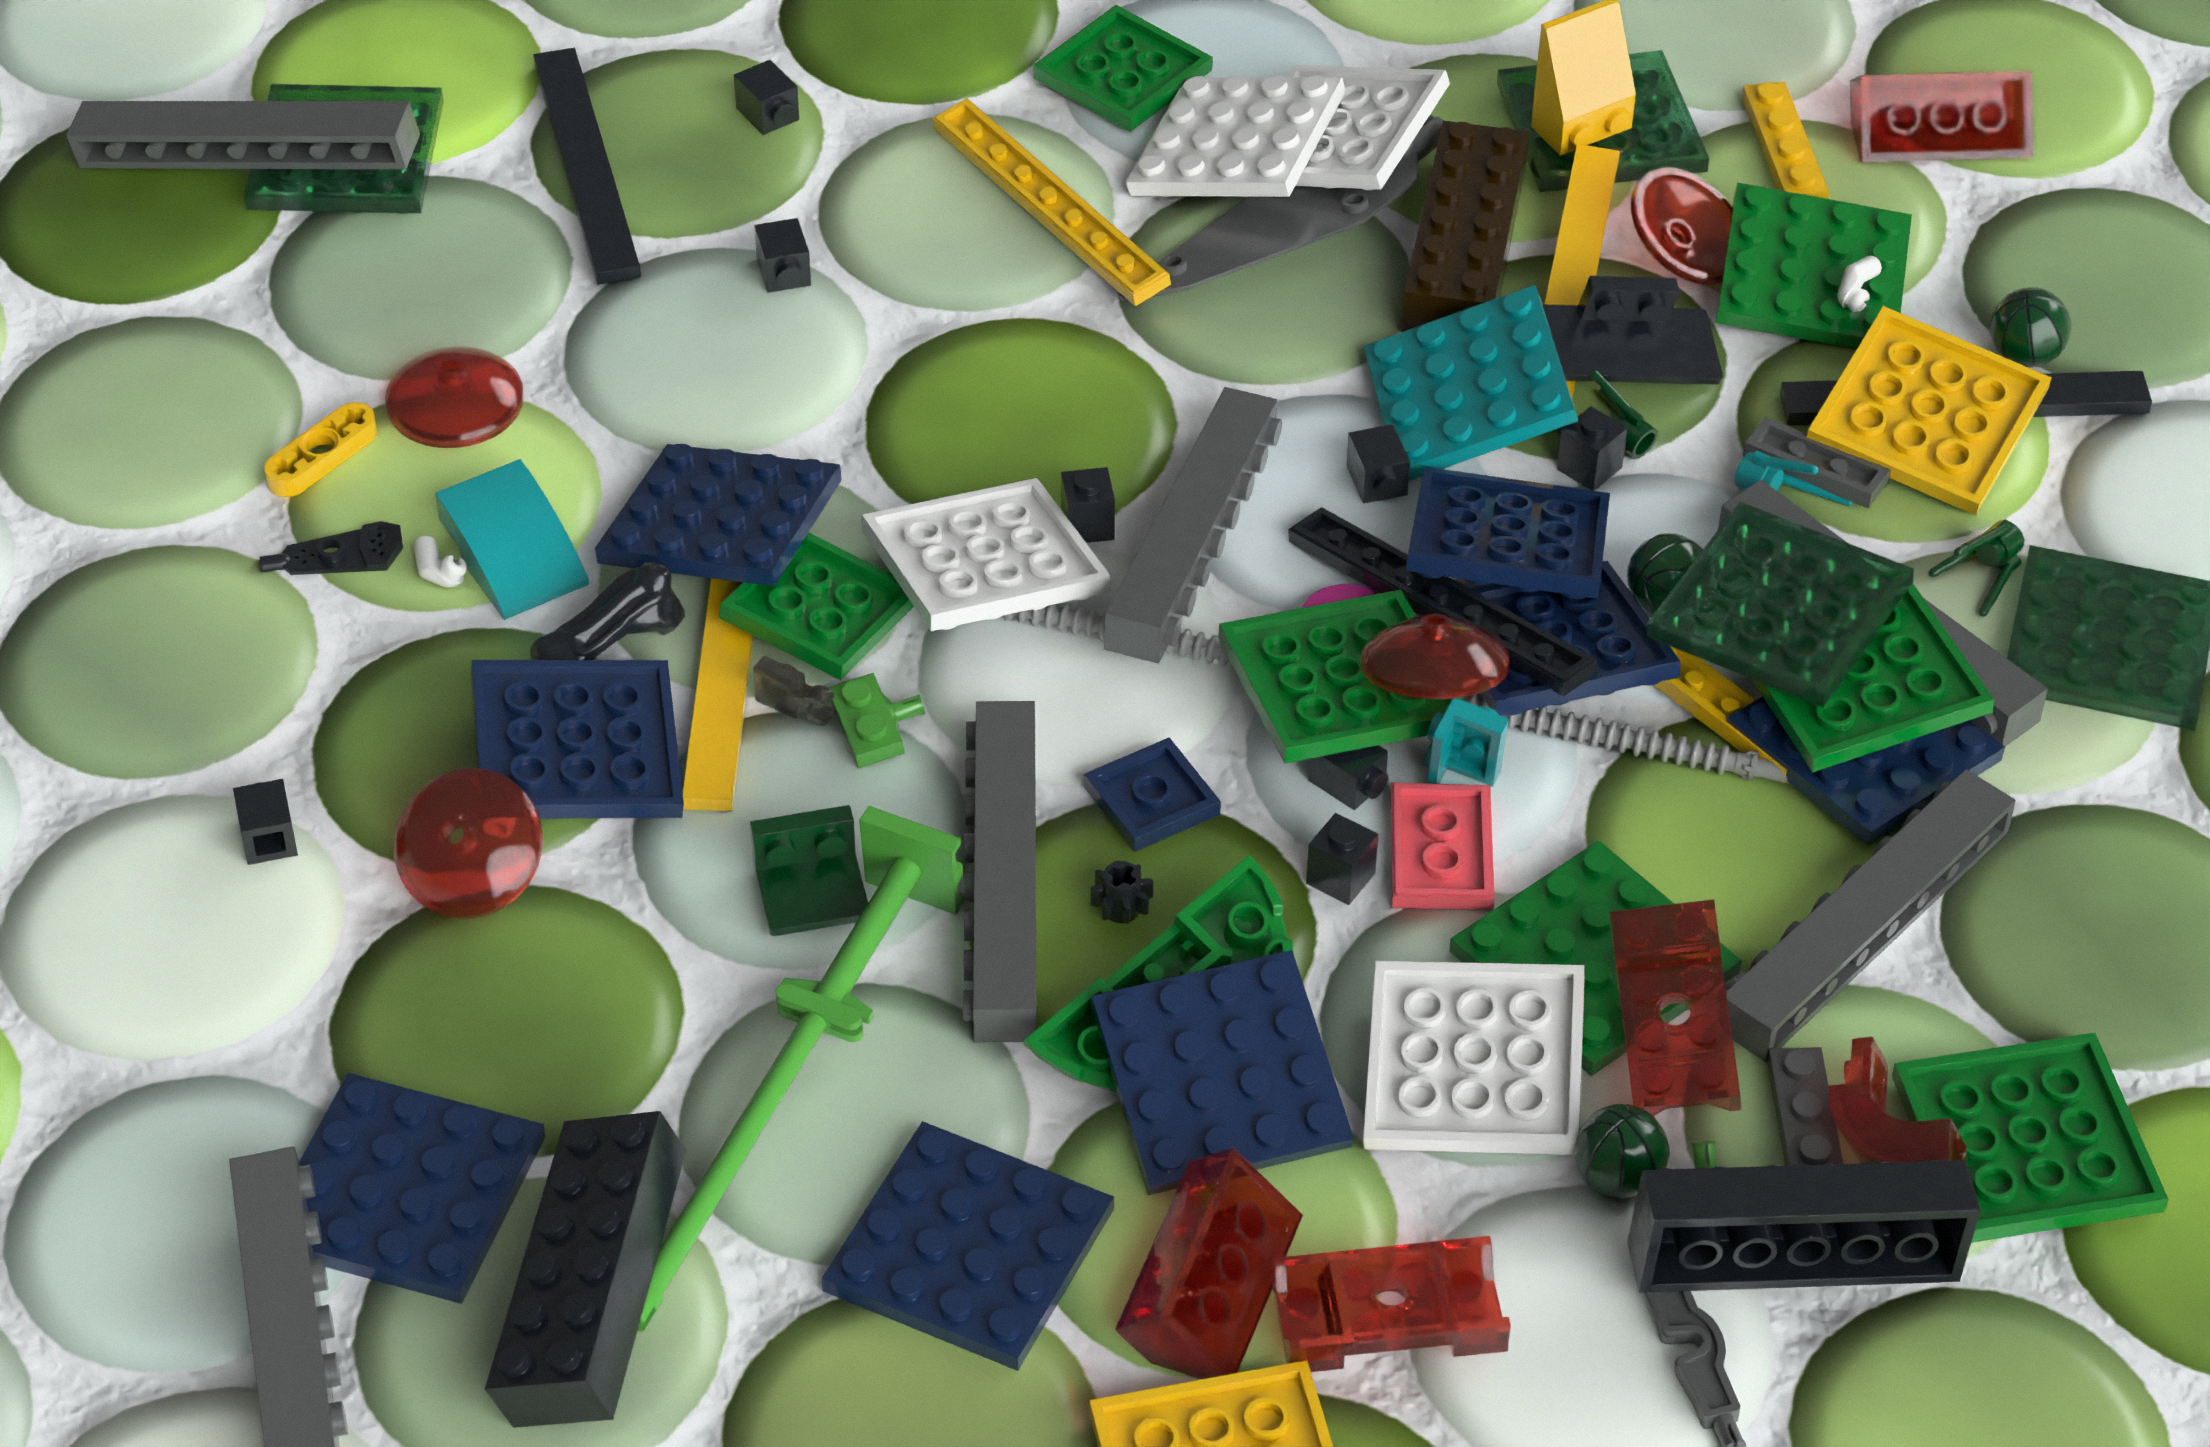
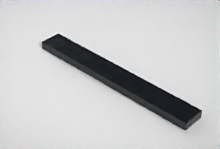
M574 47L533 54L534 66L597 285L641 277L640 264L576 49Z
M2143 371L2045 374L2052 377L2049 389L2033 417L2150 413L2152 399ZM1838 380L1782 382L1780 397L1787 425L1812 424Z
M1323 507L1288 529L1289 542L1379 593L1401 590L1414 613L1504 664H1508L1520 673L1528 675L1529 678L1552 688L1554 692L1563 697L1598 673L1596 658L1455 580L1445 576L1426 578L1417 572L1406 571L1408 554Z

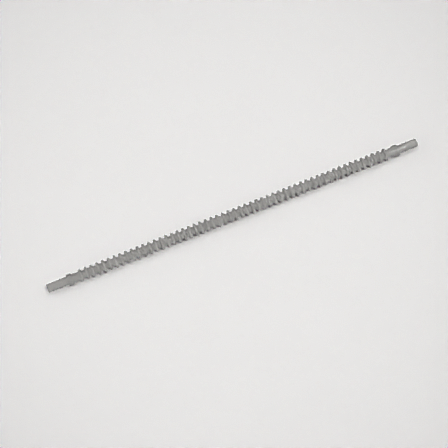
M1057 603L1039 610H1026L1005 615L1007 620H1012L1014 616H1018L1020 623H1025L1027 619H1031L1034 626H1038L1040 622H1045L1047 629H1051L1056 624L1061 632L1070 627L1074 635L1079 634L1080 630L1085 631L1086 637H1092L1094 633L1099 634V639L1104 640L1106 612H1104L1103 616H1099L1096 609H1091L1089 613H1086L1083 606H1078L1076 610H1072L1070 603H1065L1063 607H1059ZM1185 629L1183 633H1180L1174 647L1168 646L1166 649L1167 655H1172L1174 651H1179L1181 658H1185L1190 653L1195 661L1204 656L1208 664L1213 663L1214 659L1220 660L1222 667H1225L1230 662L1217 635H1212L1210 639H1206L1204 632H1199L1197 636H1193L1190 629ZM1459 688L1466 702L1476 706L1488 707L1484 699L1478 697L1477 691H1472L1470 695L1464 694V689ZM1546 706L1541 707L1540 710L1532 709L1513 716H1503L1509 719V729H1513L1515 725H1520L1523 732H1527L1529 728H1534L1537 735H1541L1542 731H1548L1550 738H1555L1556 734H1562L1564 741H1568L1570 737H1576L1578 744H1582L1584 740H1590L1592 747H1596L1598 743H1604L1606 750H1610L1612 746H1618L1620 753H1624L1626 749H1632L1634 756H1638L1640 752H1645L1648 759H1653L1654 755H1659L1662 762H1667L1668 758H1673L1676 765H1681L1682 761L1689 762L1690 768H1695L1696 764H1701L1706 772L1711 767H1715L1720 775L1727 770L1740 774L1744 780L1753 781L1755 776L1790 784L1787 782V776L1775 764L1767 759L1759 758V752L1752 750L1745 753H1736L1729 751L1728 745H1724L1722 749H1716L1714 742H1710L1708 746H1702L1700 739H1696L1694 743H1688L1686 736H1681L1680 740H1674L1672 733H1667L1666 737H1661L1658 730H1653L1652 734H1647L1644 727H1639L1638 731H1633L1630 724H1625L1624 728H1619L1616 721H1611L1610 725H1605L1602 718H1597L1596 722H1591L1588 715H1583L1582 719H1577L1574 712H1569L1568 716H1563L1560 709H1555L1554 713L1547 712Z

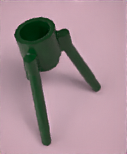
M1593 370L1591 377L1601 388L1598 390V395L1618 415L1614 420L1627 427L1624 454L1627 453L1634 459L1641 458L1654 445L1657 440L1658 430L1646 422L1644 417L1626 402L1599 371ZM1564 427L1558 428V429H1556V430H1559V431L1562 432V429H1563Z
M2006 519L2000 520L1983 534L1957 547L1952 556L1931 568L1929 575L1936 577L1974 554L1986 566H2001L2002 569L1979 609V615L1984 617L1996 602L2012 572L2022 564L2017 554L2024 547V536L2014 523Z

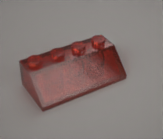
M2032 71L1860 75L1850 80L1851 127L1860 163L2034 157Z
M1234 1148L1189 1162L1115 1331L1151 1364L1199 1379L1238 1373L1303 1214Z

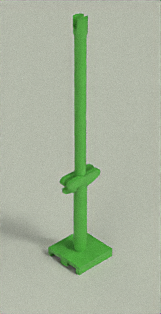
M869 805L859 819L865 882L878 888L821 981L784 978L781 984L777 986L775 993L779 1015L797 1022V1025L660 1246L638 1331L646 1329L663 1301L665 1290L821 1034L824 1032L848 1042H857L863 1037L862 1022L867 1024L871 1022L874 1017L873 1010L851 995L850 992L907 898L955 915L958 913L965 901L964 894L958 892V883L963 877L962 863L956 861L955 853L961 845L959 837Z

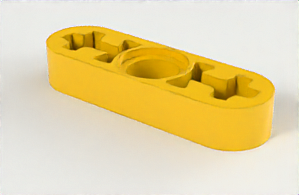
M359 402L344 404L272 455L264 466L267 486L270 492L280 497L299 495L371 443L377 435L373 409ZM319 445L333 447L329 452L323 454L310 452L312 448Z

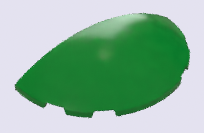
M1249 854L1175 916L1173 925L1105 981L1101 977L1028 1036L1023 1044L1038 1058L1070 1078L1116 1092L1090 1006L1091 996L1286 951H1293L1292 939L1288 940L1285 923L1282 918L1283 903L1273 883Z

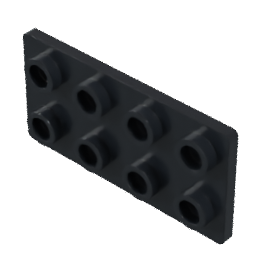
M1590 276L1578 305L1542 304L1566 381H1594L1591 377V372L1597 370L1608 382L1718 385L1721 383L1723 373L1707 311L1704 309L1673 308L1680 293L1677 278Z

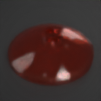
M1673 167L1658 168L1650 171L1636 184L1631 196L1632 220L1642 245L1660 266L1683 280L1702 285L1721 283L1732 213L1731 205L1716 188L1691 172Z
M465 346L439 348L417 356L395 373L388 384L385 394L387 415L392 425L408 439L426 446L438 448L471 446L497 436L515 421L521 411L524 400L521 378L509 362L491 352Z
M1430 614L1407 619L1375 634L1362 648L1361 669L1371 682L1397 694L1427 699L1459 698L1484 692L1501 683L1509 671V653L1506 647L1494 635L1480 627L1458 618L1441 614Z
M481 768L453 770L434 778L420 788L403 810L394 838L396 868L400 879L409 893L419 903L435 913L457 919L484 917L512 903L526 889L539 866L543 848L542 824L531 798L511 779L500 773ZM462 828L464 832L463 838L458 843L452 844L450 840L451 834L454 830Z

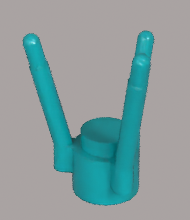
M1756 451L1755 453L1749 452L1742 458L1735 473L1734 483L1736 486L1743 488L1742 491L1759 480H1763L1776 491H1778L1782 483L1846 506L1854 504L1849 500L1783 472V470L1815 475L1818 473V467L1815 465L1772 457Z

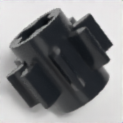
M1114 861L1104 871H1095V885L1090 887L1091 906H1102L1103 920L1109 919L1115 923L1129 924L1139 914L1147 915L1149 913V899L1153 898V879H1141V865H1134L1126 861Z

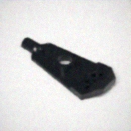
M379 521L362 525V528L358 530L287 545L281 554L260 556L261 572L284 569L290 575L387 571L403 549L401 527L398 524ZM328 548H339L332 553L324 552Z

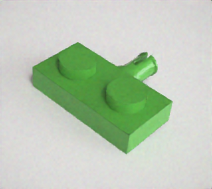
M874 672L827 687L831 704L858 768L905 754L903 741L898 731V722L925 714L924 705L919 694L891 703L890 699L882 694Z

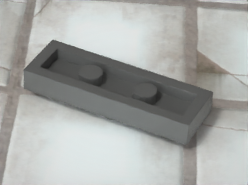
M1767 417L1763 419L1746 440L1743 457L1749 452L1755 453L1760 451L1772 457L1815 465L1818 467V473L1815 475L1783 470V472L1868 509L1889 482L1891 469L1806 437V433Z
M1822 1048L1769 1049L1767 1066L1785 1166L1820 1165L1825 1163L1843 1164Z

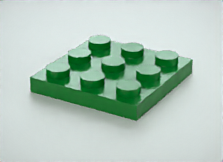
M1115 5L1033 65V79L1131 132L1170 103L1188 79L1196 76L1204 77L1211 72L1213 57Z
M808 533L775 586L743 582L720 604L719 618L841 681L914 606L892 574Z

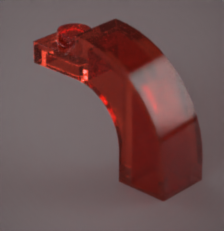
M1873 1037L1852 1039L1851 1060L1844 1063L1845 1084L1829 1086V1102L1833 1118L1858 1162L1966 1161V1145L1951 1118L1910 1122L1898 1120L1886 1114L1888 1063Z

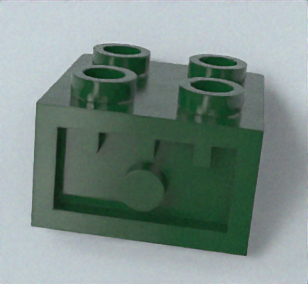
M850 805L750 821L753 864L771 936L857 922L867 906L868 900L855 852L854 819Z

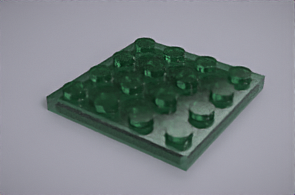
M1663 51L1628 54L1636 93L1632 128L1587 146L1620 151L1614 183L1708 172L1709 156ZM1537 65L1499 69L1497 85L1515 130L1529 131L1527 162L1539 192L1568 189L1576 150L1560 156L1531 127Z
M271 84L267 101H409L420 136L406 170L250 169L244 194L246 210L398 214L422 212L444 102L442 88Z
M1739 502L1647 622V637L1824 708L1912 585L1914 568L1746 503Z
M2030 545L2007 659L2048 688L2045 700L2195 731L2199 718L2210 650V581Z

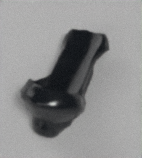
M650 561L644 562L640 567L633 568L617 577L583 611L553 632L535 640L530 648L531 660H593L627 634L657 631L665 636L673 632L684 619L685 609L671 588V570L663 563Z

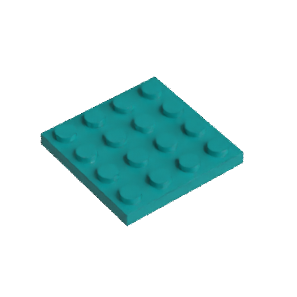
M1536 285L1364 345L1384 424L1394 425L1410 460L1409 481L1423 476L1424 466L1444 469L1579 421Z

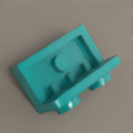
M1453 697L1445 714L1441 712L1435 714L1427 733V740L1432 741L1423 761V766L1429 768L1427 784H1440L1446 770L1450 769L1493 787L1501 772L1509 719L1500 716L1489 707L1476 706Z

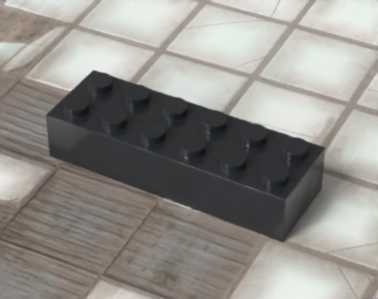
M661 1111L564 1121L485 1386L486 1392L513 1428L614 1419L686 1154V1149Z
M1965 1160L1642 1170L1627 1244L1639 1293L1960 1282L1981 1209Z

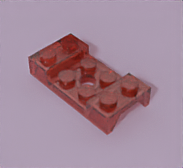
M1714 899L1610 911L1633 1105L1644 1109L1653 1116L1665 1109L1706 1104L1728 1111H1740L1741 1097ZM1671 1003H1680L1685 1005L1691 1013L1684 1023L1671 1025L1662 1020L1660 1016L1661 1011Z
M1490 1236L1273 1258L1272 1288L1287 1364L1307 1360L1310 1371L1318 1372L1344 1369L1345 1356L1445 1345H1451L1453 1357L1508 1351L1511 1324L1509 1317L1502 1316L1494 1282L1493 1252ZM1385 1291H1394L1403 1296L1405 1301L1398 1305H1386L1380 1302L1376 1296Z

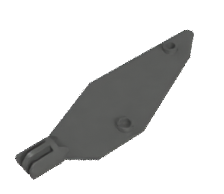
M1429 115L1381 190L1356 188L1327 189L1324 187L1295 186L1290 197H1247L1158 262L1169 273L1171 285L1152 297L1191 289L1367 222L1372 216L1418 183L1417 162L1437 148L1443 120ZM1120 294L1121 300L1129 302L1122 294Z

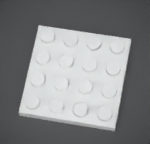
M1294 65L1286 77H1310L1314 75L1342 77L1346 89L1343 98L1295 186L1324 187L1327 189L1356 188L1381 190L1450 85L1446 70Z
M1277 75L1265 78H1245L1243 76L1206 78L1196 76L1188 79L1178 90L1126 181L1130 196L1290 197L1346 92L1342 77H1323L1321 75L1283 77Z
M1038 478L862 514V531L931 631L939 629L948 630L955 628L957 625L985 619H998L1003 615L1026 610H1039L1048 605L1066 601L1085 600L1091 596L1107 593L1111 590V575Z
M1375 961L1363 1136L1364 1149L1574 1155V1147L1580 1129L1584 965Z

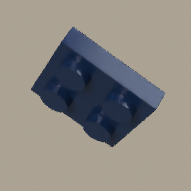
M1170 737L1084 774V788L1134 852L1220 815L1221 801Z

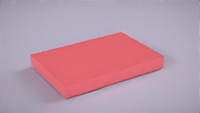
M1391 783L1392 908L1492 911L1495 898L1490 785Z

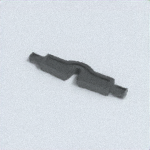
M1691 1291L1645 1293L1653 1311L1660 1340L1667 1345L1691 1343L1699 1347L1677 1357L1674 1370L1678 1381L1695 1409L1701 1426L1704 1429L1714 1428L1722 1447H1746V1442L1743 1440L1736 1424L1739 1420L1741 1405L1724 1369L1726 1346L1719 1326L1709 1314L1698 1308Z

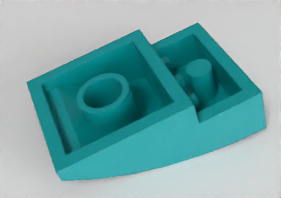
M521 459L435 493L440 522L460 548L461 558L465 561L467 570L503 620L589 585L588 575L568 534L540 486Z

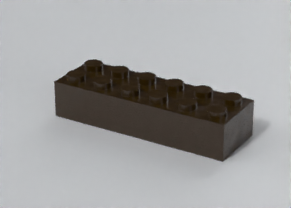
M1443 120L1404 291L1401 332L1500 297L1526 171L1529 131Z

